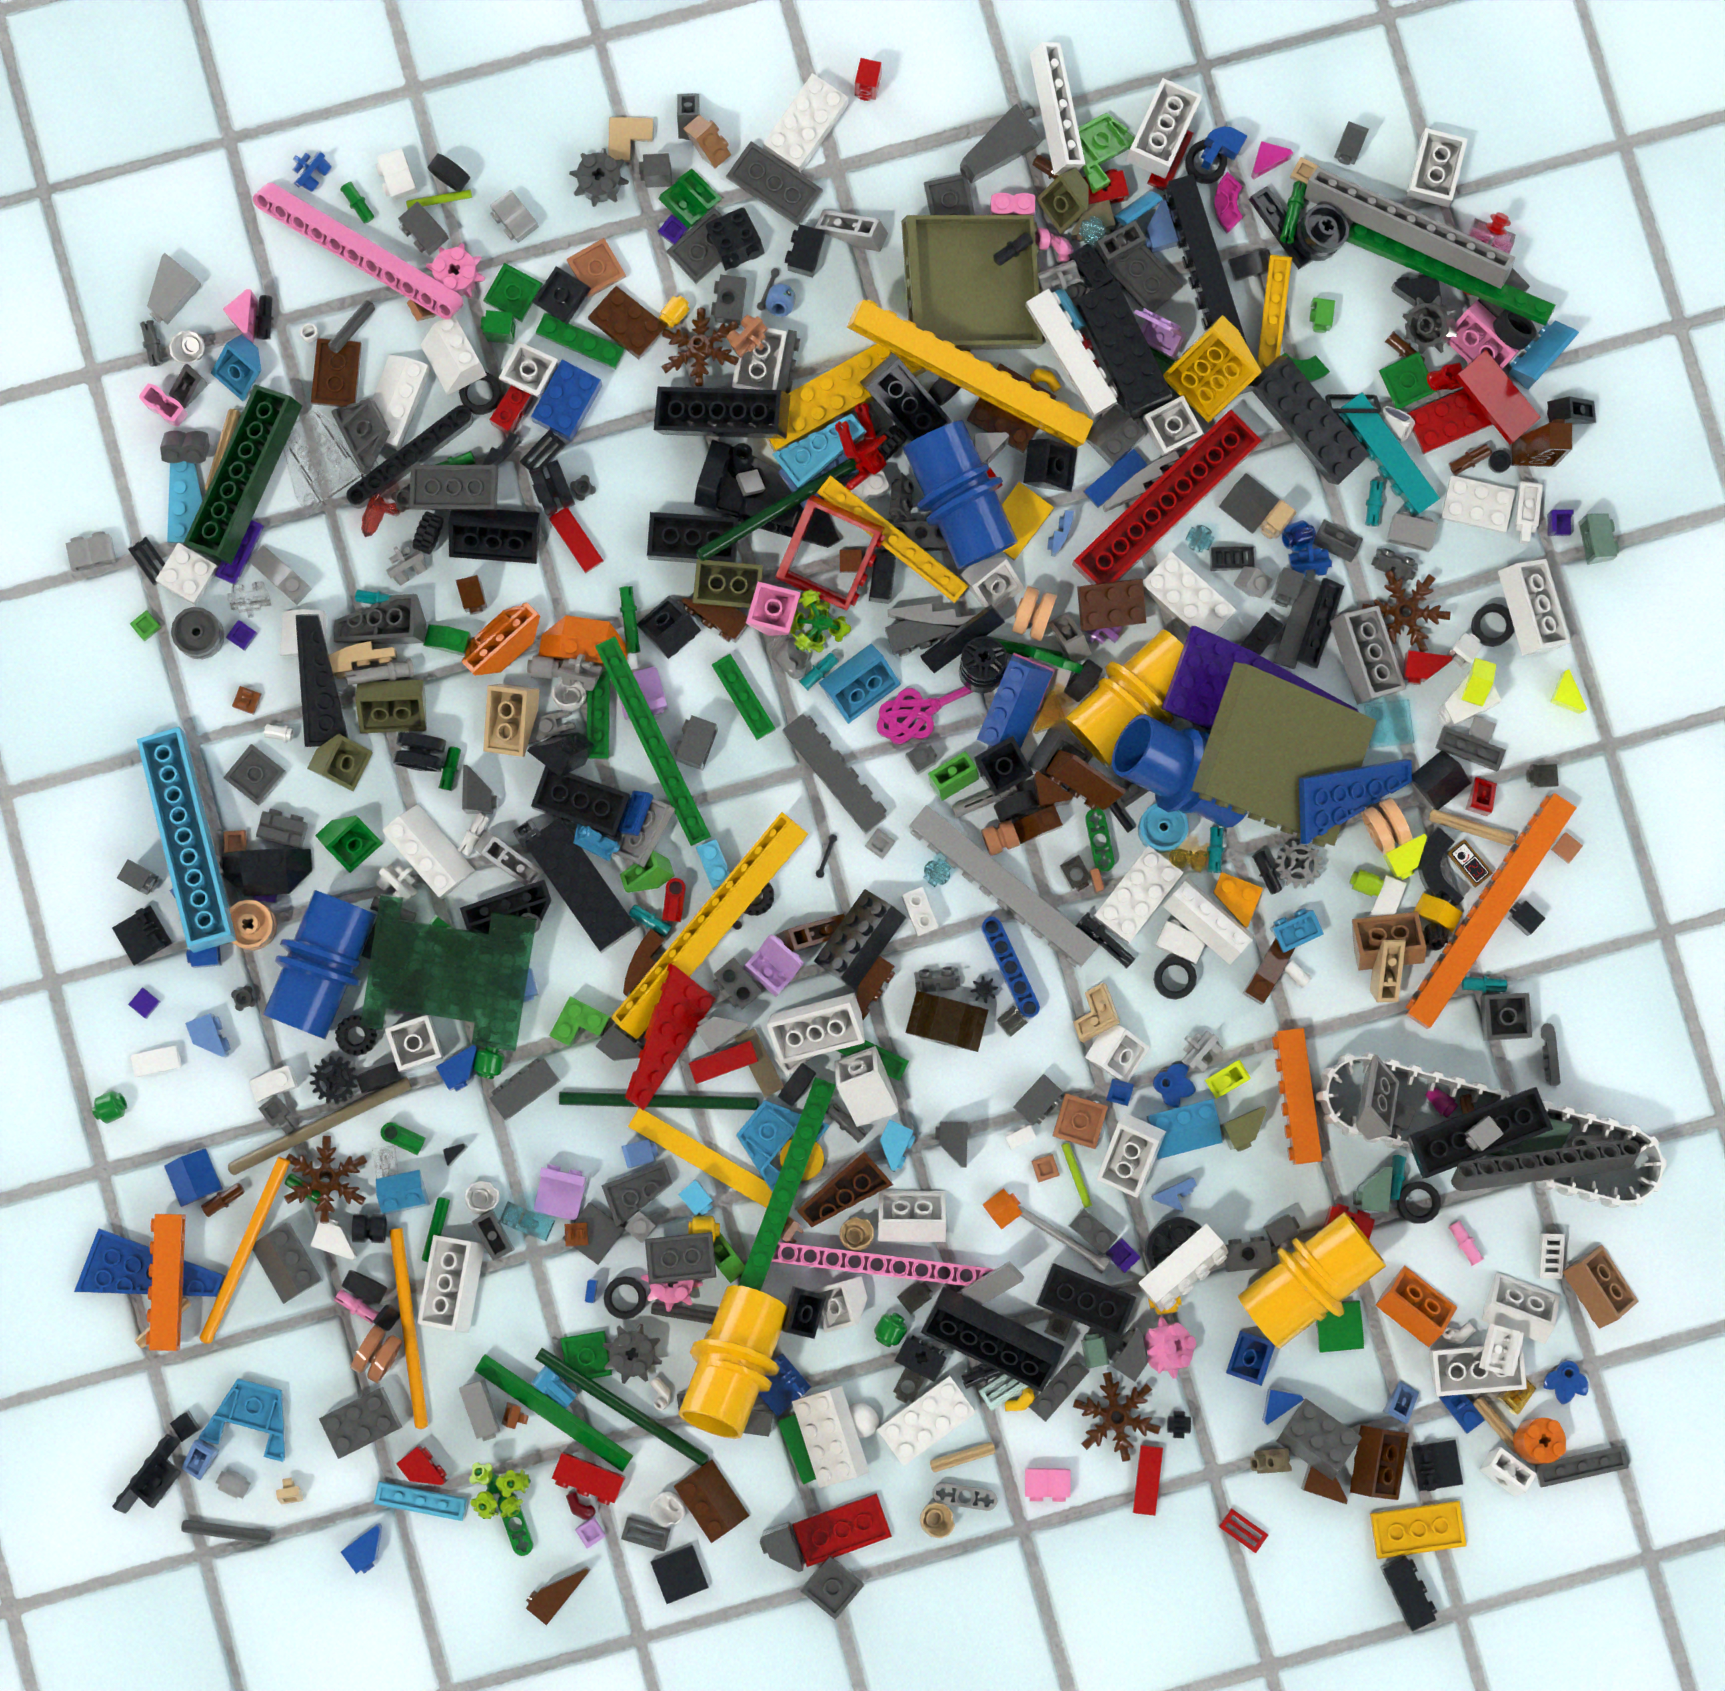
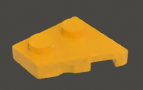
M1221 872L1213 894L1240 921L1242 926L1248 928L1263 888Z

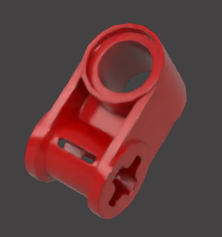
M1461 363L1445 365L1439 371L1428 373L1427 383L1430 388L1437 391L1454 390L1462 387L1455 378L1463 370Z

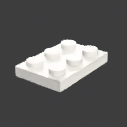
M1451 475L1441 519L1505 534L1515 490Z

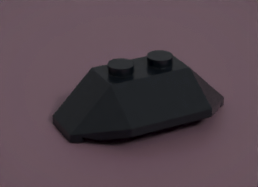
M279 848L222 854L223 877L245 897L290 894L312 872L311 849Z
M544 879L461 907L460 911L467 930L494 943H499L525 934L518 926L519 918L525 913L537 915L542 922L552 900ZM531 920L526 921L528 927L533 926Z

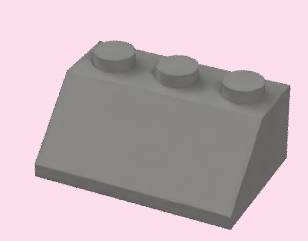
M1373 1055L1365 1073L1361 1101L1359 1103V1114L1356 1121L1358 1131L1367 1140L1392 1134L1399 1088L1398 1079L1378 1055Z

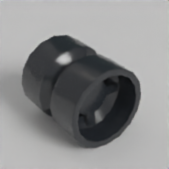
M367 1214L353 1215L352 1242L366 1243L370 1239L371 1243H385L387 1233L386 1214H373L371 1217H368Z

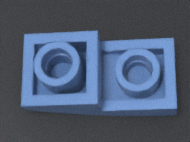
M1065 510L1064 516L1059 518L1058 529H1062V532L1054 531L1053 537L1048 538L1047 550H1051L1052 557L1059 553L1067 539L1074 511Z

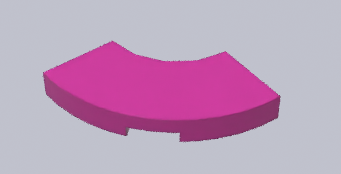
M1228 171L1221 179L1214 199L1217 220L1226 233L1243 219L1237 205L1238 194L1243 186Z

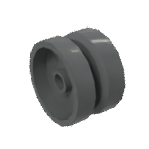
M191 607L185 609L176 616L172 623L171 636L174 644L185 655L193 659L203 660L212 657L220 650L224 643L225 633L221 622L204 608ZM196 631L200 632L198 636L195 635Z

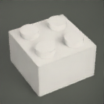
M1184 396L1144 415L1142 420L1161 457L1197 442L1204 434Z
M178 543L155 581L196 606L218 567Z
M424 1015L385 1029L399 1072L444 1058L429 1015Z

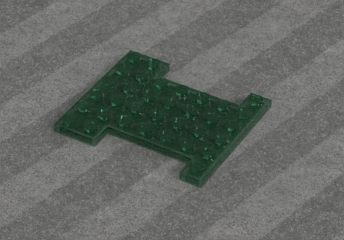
M381 894L360 1027L383 1030L386 1008L474 1022L472 1045L516 1051L537 919L492 912L489 934L401 920L404 897Z

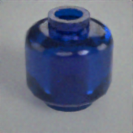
M1304 520L1289 524L1282 533V542L1287 549L1293 552L1306 549V543L1313 545L1314 537H1316L1315 528Z

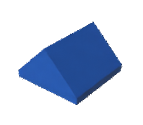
M206 1148L179 1157L164 1166L181 1207L223 1190Z
M1240 1331L1226 1373L1262 1386L1275 1345L1269 1340Z

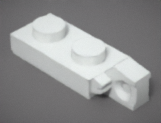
M1524 481L1519 483L1515 520L1516 531H1520L1519 543L1528 544L1531 533H1536V528L1539 525L1543 484Z

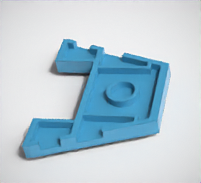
M764 1100L736 1136L773 1193L780 1171L773 1167L770 1162L795 1133L801 1114ZM822 1122L816 1142L829 1128L828 1124Z
M238 1378L198 1439L219 1444L225 1422L269 1433L263 1457L284 1462L285 1443L282 1390Z

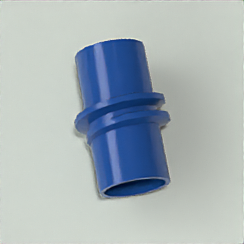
M963 420L935 429L903 447V451L924 495V498L917 503V508L919 512H932L926 518L929 526L938 525L958 570L992 557L1018 543L995 492V489L1003 480L1001 477H988L987 471L990 467L988 464L982 463Z
M1146 714L1135 717L1121 732L1112 755L1114 773L1155 793L1156 803L1159 808L1168 813L1177 810L1183 813H1195L1224 828L1234 827L1248 814L1241 815L1232 812L1231 806H1228V809L1215 805L1216 800L1213 799L1211 802L1198 798V793L1191 791L1210 734L1190 727L1178 731Z
M314 890L294 939H282L280 945L288 954L287 956H276L275 962L282 969L263 1015L326 1040L347 986H360L362 982L353 971L355 967L360 965L359 957L376 914Z

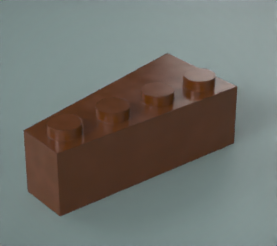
M1556 419L1520 436L1512 443V466L1556 467L1572 450V423H1566V420Z
M861 1149L795 1209L812 1228L894 1184L865 1151Z

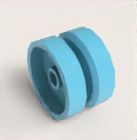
M1156 803L1147 808L1141 816L1137 828L1138 836L1146 848L1149 845L1158 853H1168L1181 845L1187 836L1189 826L1185 813L1179 810L1168 813L1159 808ZM1161 823H1164V827L1168 828L1166 831L1160 829Z

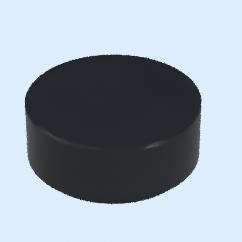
M1502 450L1493 452L1488 459V466L1495 473H1503L1511 465L1510 455Z

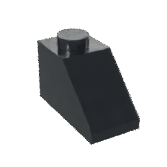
M1569 396L1547 402L1549 423L1556 419L1566 420V423H1572V425L1596 423L1595 404L1592 400Z

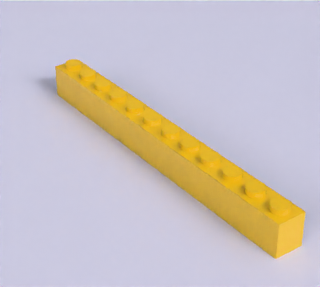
M863 299L856 305L847 325V328L1075 448L1085 443L1093 424V420L1089 419L1086 413L1070 409L1067 403L1051 399L1048 393L1032 389L1029 383L1015 380L1010 373L996 370L991 363L979 361L968 351H960L955 348L953 343L946 340L942 341L936 338L934 333L917 328L915 323L898 318L897 314L893 311L877 307L878 305L874 301Z
M781 812L611 1016L614 1022L635 1039H638L647 1030L655 1004L659 1003L662 994L660 989L662 983L666 982L669 973L667 971L668 964L675 965L690 977L697 967L703 963L712 949L718 945V942L726 932L732 928L741 914L746 911L751 902L761 893L766 884L775 876L781 866L788 861L796 848L803 843L808 833Z

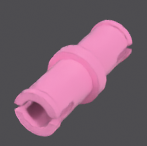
M1461 1220L1448 1227L1459 1244V1250H1463L1471 1266L1484 1259L1473 1243L1475 1241L1474 1238H1470Z
M342 1288L334 1299L335 1302L349 1309L352 1315L357 1314L371 1325L379 1314L378 1311L363 1303L361 1298L353 1297Z

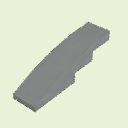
M1177 451L1154 461L1131 477L1104 504L1103 511L1107 512L1138 499L1146 491L1144 486L1156 482L1163 475L1162 469L1173 465L1180 459Z
M932 603L888 609V617L896 620H908L959 628L976 616L956 617L955 609L933 612Z

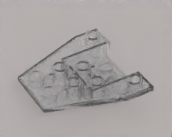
M315 408L296 420L284 446L283 454L295 497L309 517L326 506L325 501L360 477L363 478L366 474L361 472L346 440L335 423ZM377 460L375 461L371 471L375 469L377 466H379Z

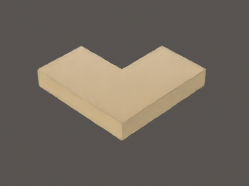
M609 117L608 155L614 158L615 161L623 159L624 162H630L631 141L653 142V118Z
M1101 983L1085 992L1091 1012L1073 1022L1079 1040L1083 1043L1120 1023L1110 992L1105 983Z

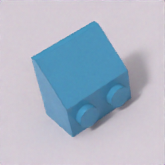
M420 1170L376 1179V1195L383 1214L387 1215L430 1205Z

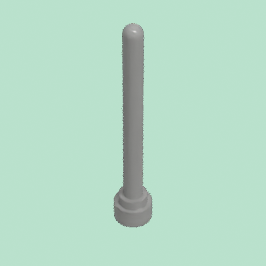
M1018 1206L1023 1213L1020 1215L1021 1217L1093 1262L1094 1269L1103 1273L1111 1260L1110 1257L1105 1254H1095L1024 1207Z

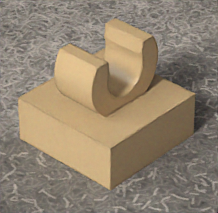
M292 1478L282 1479L283 1489L276 1490L277 1500L280 1504L303 1501V1492L299 1486L295 1487Z

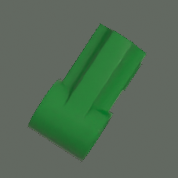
M392 1122L383 1125L380 1132L381 1137L386 1142L417 1156L426 1139ZM389 1126H394L397 1129V1136L393 1139H389L385 1135V1131Z

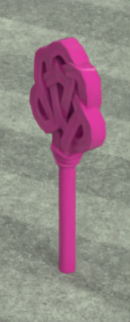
M962 687L940 698L923 699L918 691L913 688H905L898 693L895 700L887 701L880 706L878 712L879 719L876 725L877 732L897 745L905 744L912 738L918 740L928 738L934 726L931 716L936 714L942 706L973 691ZM906 697H912V698H914V699L904 700V698H906ZM900 708H913V710H909V709L899 710V709H900ZM921 708H928L925 712L920 711ZM897 718H906L902 723L897 722ZM915 719H918L911 728H908ZM884 723L889 726V730L884 728ZM926 723V729L924 731H919Z

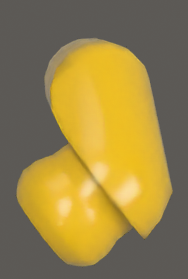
M1037 368L1030 374L1032 382L1035 384L1040 381L1046 382L1053 393L1062 388L1051 371Z
M1029 1387L1024 1389L1018 1400H1007L1005 1402V1411L1026 1410L1035 1399L1033 1389Z

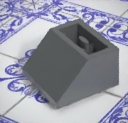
M1134 1327L1133 1330L1128 1329L1123 1336L1122 1341L1124 1344L1120 1349L1116 1348L1109 1357L1112 1361L1109 1365L1135 1382L1148 1362L1142 1331Z

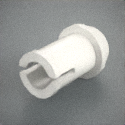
M266 724L264 730L265 738L283 740L284 743L291 742L294 735V729L288 725L281 727Z
M1294 960L1283 970L1297 982L1296 986L1300 985L1302 988L1312 979L1309 976L1310 973L1306 974Z

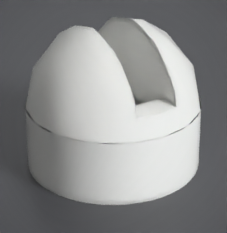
M304 324L300 329V335L304 341L312 343L317 340L319 333L314 324Z

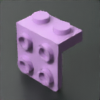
M1145 308L1142 312L1136 309L1134 314L1146 319L1141 331L1148 345L1175 358L1187 335L1180 331L1181 326Z
M649 667L633 672L653 716L664 713V709H668L657 668ZM620 699L624 718L628 720L630 718Z
M770 934L760 949L743 966V969L777 997L800 970L803 961L797 953L788 949L780 938Z
M548 1164L547 1168L541 1167L539 1175L541 1179L534 1210L538 1213L576 1220L587 1177L582 1176L583 1172L569 1169V1173L561 1172V1167Z

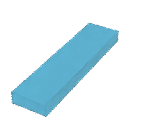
M378 1481L374 1504L458 1521H463L467 1498L382 1481Z

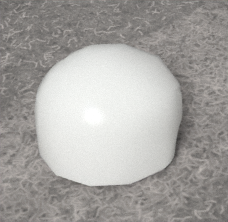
M191 330L181 331L171 339L169 345L170 354L176 362L182 364L194 363L205 352L204 340L197 332Z
M561 679L555 687L553 686L552 697L559 708L565 711H574L584 704L587 692L582 687V682L576 681L574 685L568 686L563 685Z
M477 1181L471 1184L465 1192V1204L475 1214L484 1215L491 1210L493 1211L498 1205L499 1190L491 1182Z
M863 1402L850 1405L849 1409L858 1438H868L877 1430L879 1425L878 1414L872 1407Z
M671 1491L659 1494L649 1506L650 1515L654 1522L662 1527H667L671 1524L677 1525L686 1515L684 1501L679 1494Z

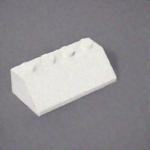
M389 355L372 399L375 401L391 432L384 446L397 451L401 449L431 371L427 364L408 357Z
M419 804L399 815L382 830L441 900L475 872V869Z
M1189 878L1180 885L1163 905L1167 911L1229 965L1254 938L1252 933Z
M855 993L771 1014L766 1024L781 1064L865 1042L862 1013Z
M433 1235L417 1324L469 1333L485 1248L483 1243Z
M1523 1344L1513 1377L1479 1368L1484 1346L1429 1350L1430 1371L1436 1396L1527 1389Z

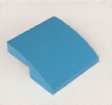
M1153 191L1146 192L1113 216L1115 224L1117 225L1120 222L1124 227L1137 220L1163 200L1162 197Z

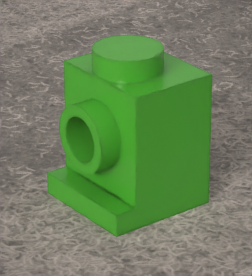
M1313 297L1310 307H1315V309L1311 308L1309 322H1313L1312 329L1314 332L1326 333V331H1330L1333 324L1335 300Z

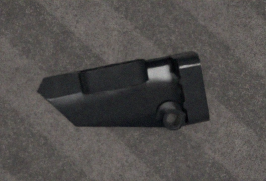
M712 439L697 483L694 505L737 517L739 522L742 523L792 492L779 475V470L752 455L753 451L749 445L740 443L733 447L732 444ZM757 469L765 490L760 493L743 496L736 479L737 474ZM798 504L759 529L792 538L804 509L801 504ZM816 508L802 541L826 548L840 542L829 513Z

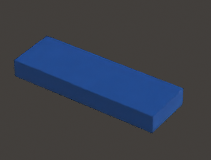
M1133 448L1085 489L1084 493L1099 508L1124 483L1147 467L1148 464Z

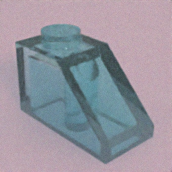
M508 1201L499 1222L515 1230L547 1241L555 1220Z

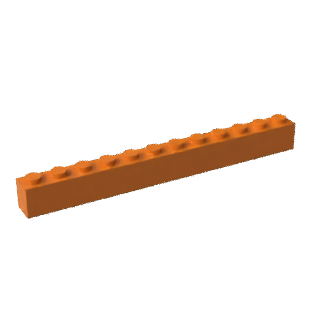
M1553 793L1550 797L1546 795L1539 806L1542 809L1538 815L1534 813L1529 819L1527 825L1530 827L1526 833L1521 832L1517 837L1515 843L1518 845L1514 851H1508L1503 859L1505 862L1501 870L1497 868L1491 877L1493 882L1490 887H1485L1480 893L1479 898L1481 900L1478 905H1473L1466 916L1469 919L1465 925L1461 923L1454 933L1457 937L1453 943L1449 941L1442 951L1445 955L1441 961H1435L1430 969L1432 972L1428 980L1426 978L1423 979L1417 988L1420 990L1416 998L1412 996L1405 1006L1408 1009L1405 1015L1426 1029L1432 1027L1577 807L1556 793Z

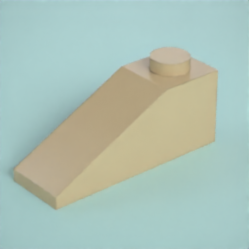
M1405 940L1382 941L1372 969L1370 992L1376 1002H1399Z

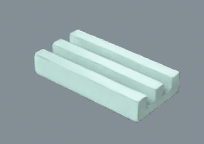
M1003 1374L978 1392L992 1411L1029 1386L1023 1383L1018 1384L1019 1381L1013 1379L997 1391L986 1396L987 1393L1011 1378Z

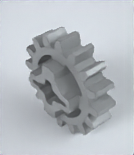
M1292 841L1291 847L1286 844L1283 846L1285 852L1278 851L1277 854L1281 858L1274 861V863L1279 864L1275 872L1282 873L1279 880L1285 878L1287 880L1286 886L1292 882L1294 889H1297L1299 884L1306 888L1307 881L1312 885L1315 883L1313 877L1319 878L1321 876L1317 870L1323 869L1322 865H1318V862L1323 860V858L1316 856L1319 852L1318 849L1311 850L1312 843L1306 847L1304 844H1301V841L1299 845ZM1294 850H1302L1305 851L1307 854L1300 855L1297 854V852ZM1287 856V859L1289 860V866L1285 870L1284 862ZM1307 859L1305 862H1303V870L1300 867L1297 869L1295 868L1293 871L1291 870L1296 864V861L1299 862L1301 860ZM1313 860L1312 872L1309 869V861ZM1298 874L1304 879H1295L1291 875Z

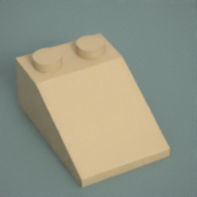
M508 684L488 685L483 751L520 757L525 756L538 712V688Z

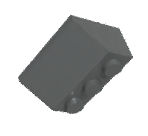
M290 1223L283 1224L255 1242L252 1250L283 1304L322 1282L319 1273Z
M786 1522L763 1530L759 1541L763 1554L768 1553L770 1559L797 1572L803 1571L804 1563L790 1523Z

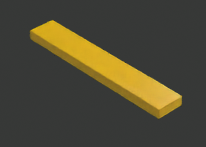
M1269 256L1257 364L1261 371L1269 366L1281 352L1292 257Z

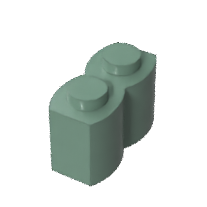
M1099 1333L1084 1335L1085 1339L1081 1340L1086 1367L1094 1368L1110 1364L1104 1337L1099 1336Z

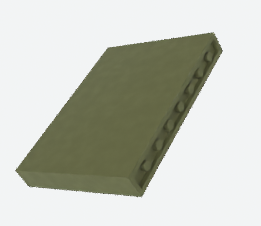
M1234 662L1191 791L1198 793V798L1209 802L1212 799L1216 800L1215 805L1227 809L1228 806H1231V811L1237 814L1244 815L1248 813L1247 818L1259 822L1263 819L1265 820L1264 825L1277 828L1278 825L1281 827L1280 831L1293 835V832L1297 833L1296 837L1301 839L1299 778L1361 767L1377 720L1251 665ZM1342 824L1331 827L1322 836H1316L1312 839V844L1323 848L1325 844L1335 846Z

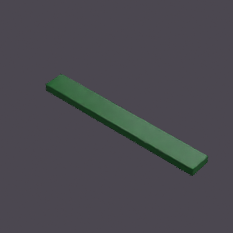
M486 1354L481 1358L474 1370L475 1372L621 1472L624 1471L633 1457L631 1453Z

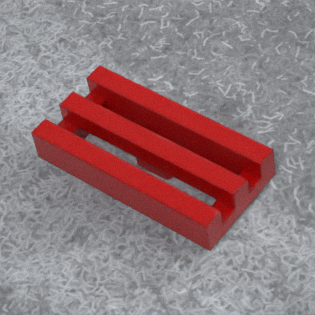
M1232 1508L1218 1526L1254 1553H1257L1268 1537L1267 1533ZM1234 1515L1262 1535V1537L1258 1539L1233 1521L1231 1517ZM1230 1523L1257 1543L1255 1547L1227 1528L1226 1524Z

